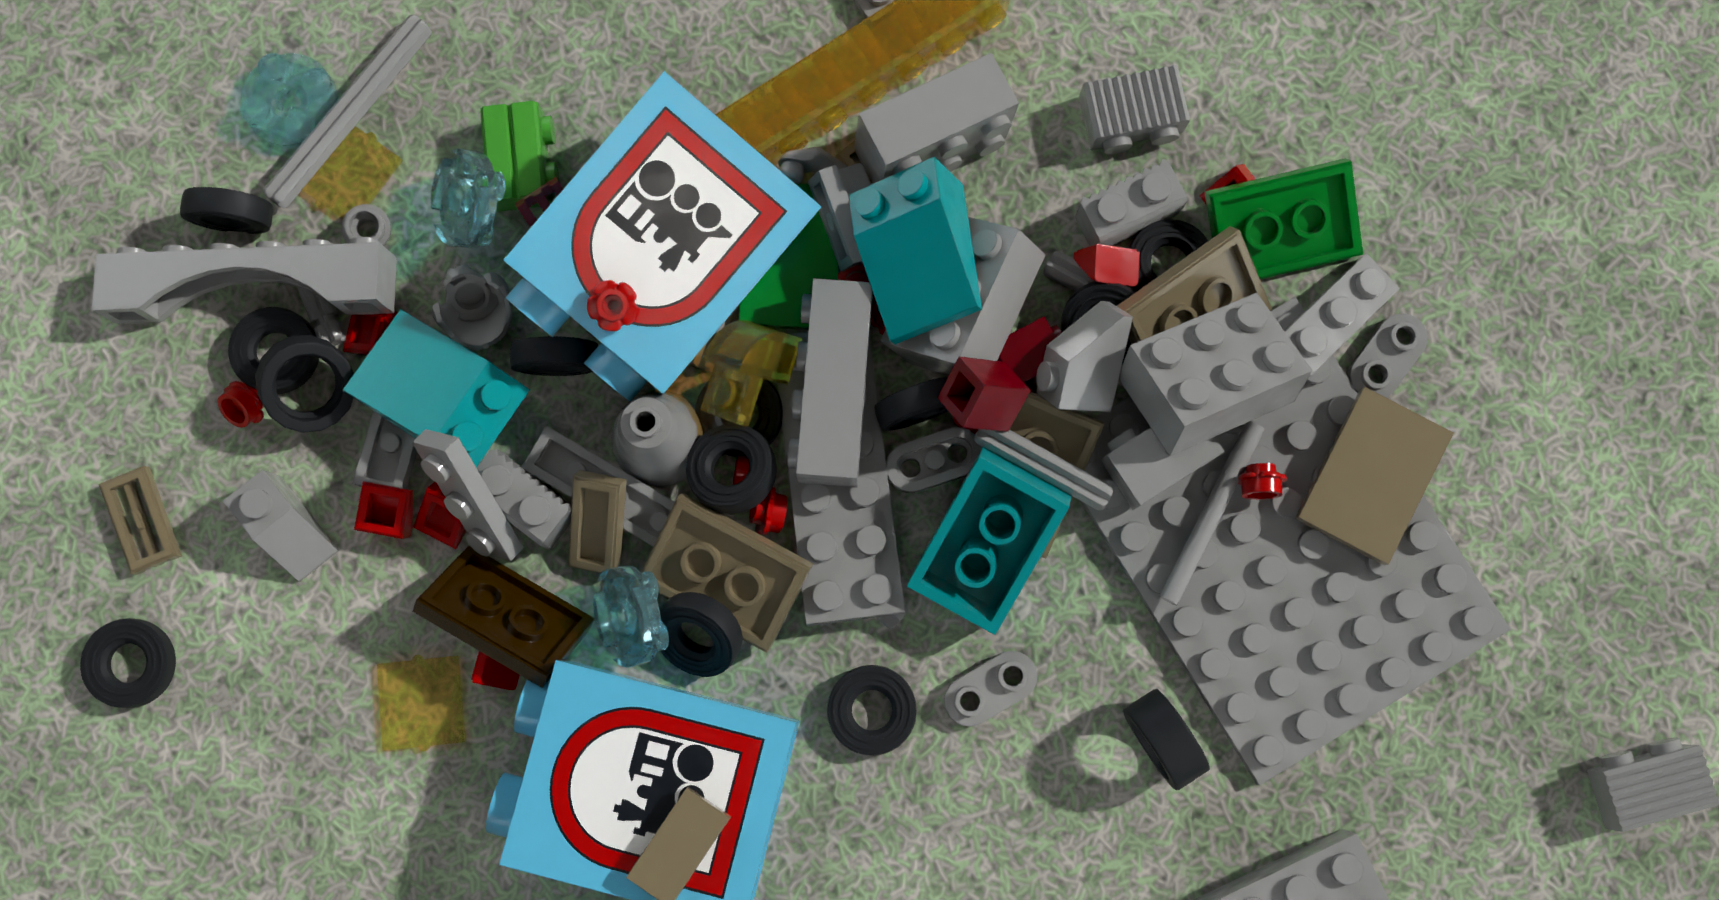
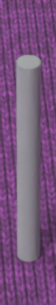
M1252 421L1245 423L1159 595L1161 599L1173 605H1178L1238 484V477L1243 474L1265 430L1261 425Z

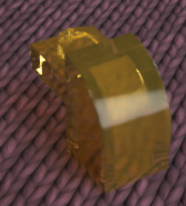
M747 320L734 321L723 327L709 343L702 359L715 365L700 410L735 424L749 426L763 379L788 385L797 357L798 343L802 341V338Z

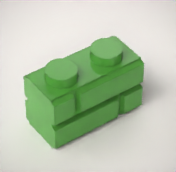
M526 101L511 103V105L498 104L482 106L480 108L488 202L496 212L518 210L515 205L517 201L555 177L560 183L556 162H549L548 145H553L556 142L554 122L551 115L545 116L538 102ZM552 194L546 197L550 204L553 202ZM536 203L530 208H537L540 206L538 203Z

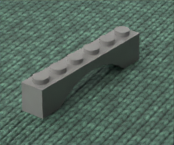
M354 237L350 239V243L333 244L322 239H307L303 241V245L286 246L275 241H260L256 243V247L239 248L228 243H213L209 245V249L193 250L182 245H166L163 247V251L147 252L136 247L117 248V253L96 254L91 310L116 324L163 322L180 307L203 294L229 285L250 282L284 283L309 290L326 299L346 315L394 313L397 257L386 249L379 240L370 237Z

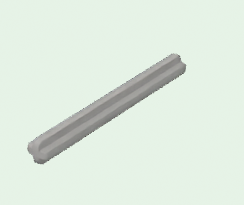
M409 15L267 184L263 193L268 199L282 208H287L429 38L432 31L422 19L415 15Z

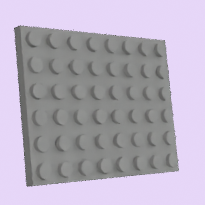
M1293 297L1270 312L1283 330H1285L1304 312V309L1297 298ZM1333 355L1307 379L1295 402L1251 420L1261 425L1265 430L1247 465L1256 463L1275 464L1276 472L1285 474L1287 477V481L1282 483L1283 495L1278 498L1265 500L1245 499L1242 497L1241 485L1237 484L1177 606L1161 599L1159 595L1245 424L1206 440L1220 443L1225 452L1135 510H1132L1101 460L1111 452L1107 443L1132 428L1135 434L1139 435L1151 427L1130 396L1112 406L1111 412H1102L1094 417L1103 421L1104 427L1085 468V472L1111 485L1113 494L1103 510H1096L1084 502H1080L1256 785H1262L1511 630L1424 495L1388 565H1382L1295 519L1358 394Z

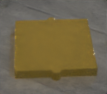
M355 126L302 191L316 200L315 204L319 209L326 207L343 219L345 214L353 207L361 204H370L403 160L377 142V137L374 133L369 132L366 134Z
M415 655L409 661L377 664L383 751L419 747V750L424 752L428 751L430 746L466 742L459 655L424 659L421 655Z

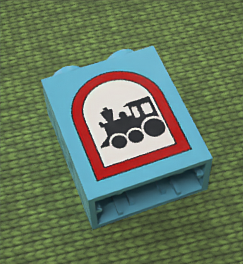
M664 71L503 259V261L523 276L506 296V299L552 337L569 317L578 322L601 342L584 364L628 401L631 402L647 382L664 394L822 206ZM605 280H613L616 284L620 282L627 283L634 289L637 295L635 305L638 306V315L631 325L621 326L618 331L601 329L598 326V321L591 319L587 312V300L593 296L594 287ZM611 300L608 303V308L612 311L616 310L618 303Z
M555 660L552 675L547 684L541 688L527 679L518 702L514 720V732L534 737L524 776L503 773L496 785L489 806L486 832L506 837L499 865L629 900H657L626 877L685 789L689 787L729 814L731 818L676 900H754L800 720L573 661Z

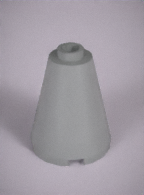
M650 391L635 397L631 402L629 401L616 417L611 435L612 450L622 470L644 484L656 487L673 485L686 479L688 454L694 443L703 435L702 426L695 411L696 406L686 397L670 391H666L664 394L660 391Z

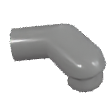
M820 147L787 151L778 161L779 170L797 184L803 181L804 173H816L833 165H837L838 170L848 167Z

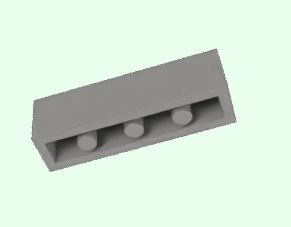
M813 278L812 294H803L801 323L809 324L808 342L799 341L797 371H805L804 389L794 390L792 419L801 420L799 439L790 438L788 452V468H796L798 483L858 487L873 304V290L870 282Z

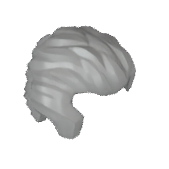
M467 264L457 266L456 268H449L446 271V279H444L443 283L446 291V302L440 305L438 301L432 306L433 318L437 325L460 345L475 350L487 349L490 345H494L503 338V335L508 332L512 320V303L506 299V296L510 293L508 284L495 272H489L482 276L474 269L469 268Z

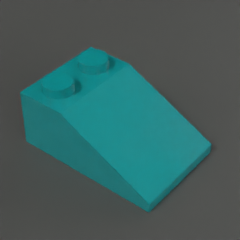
M935 157L849 194L854 238L889 340L893 344H898L982 310L964 186Z
M400 309L346 384L343 391L415 439L425 429L459 437L477 468L530 389L488 360Z

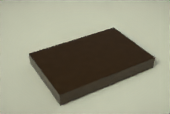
M470 545L416 599L412 611L541 688L550 680L555 660L565 661L589 632L595 619L493 558L477 553Z

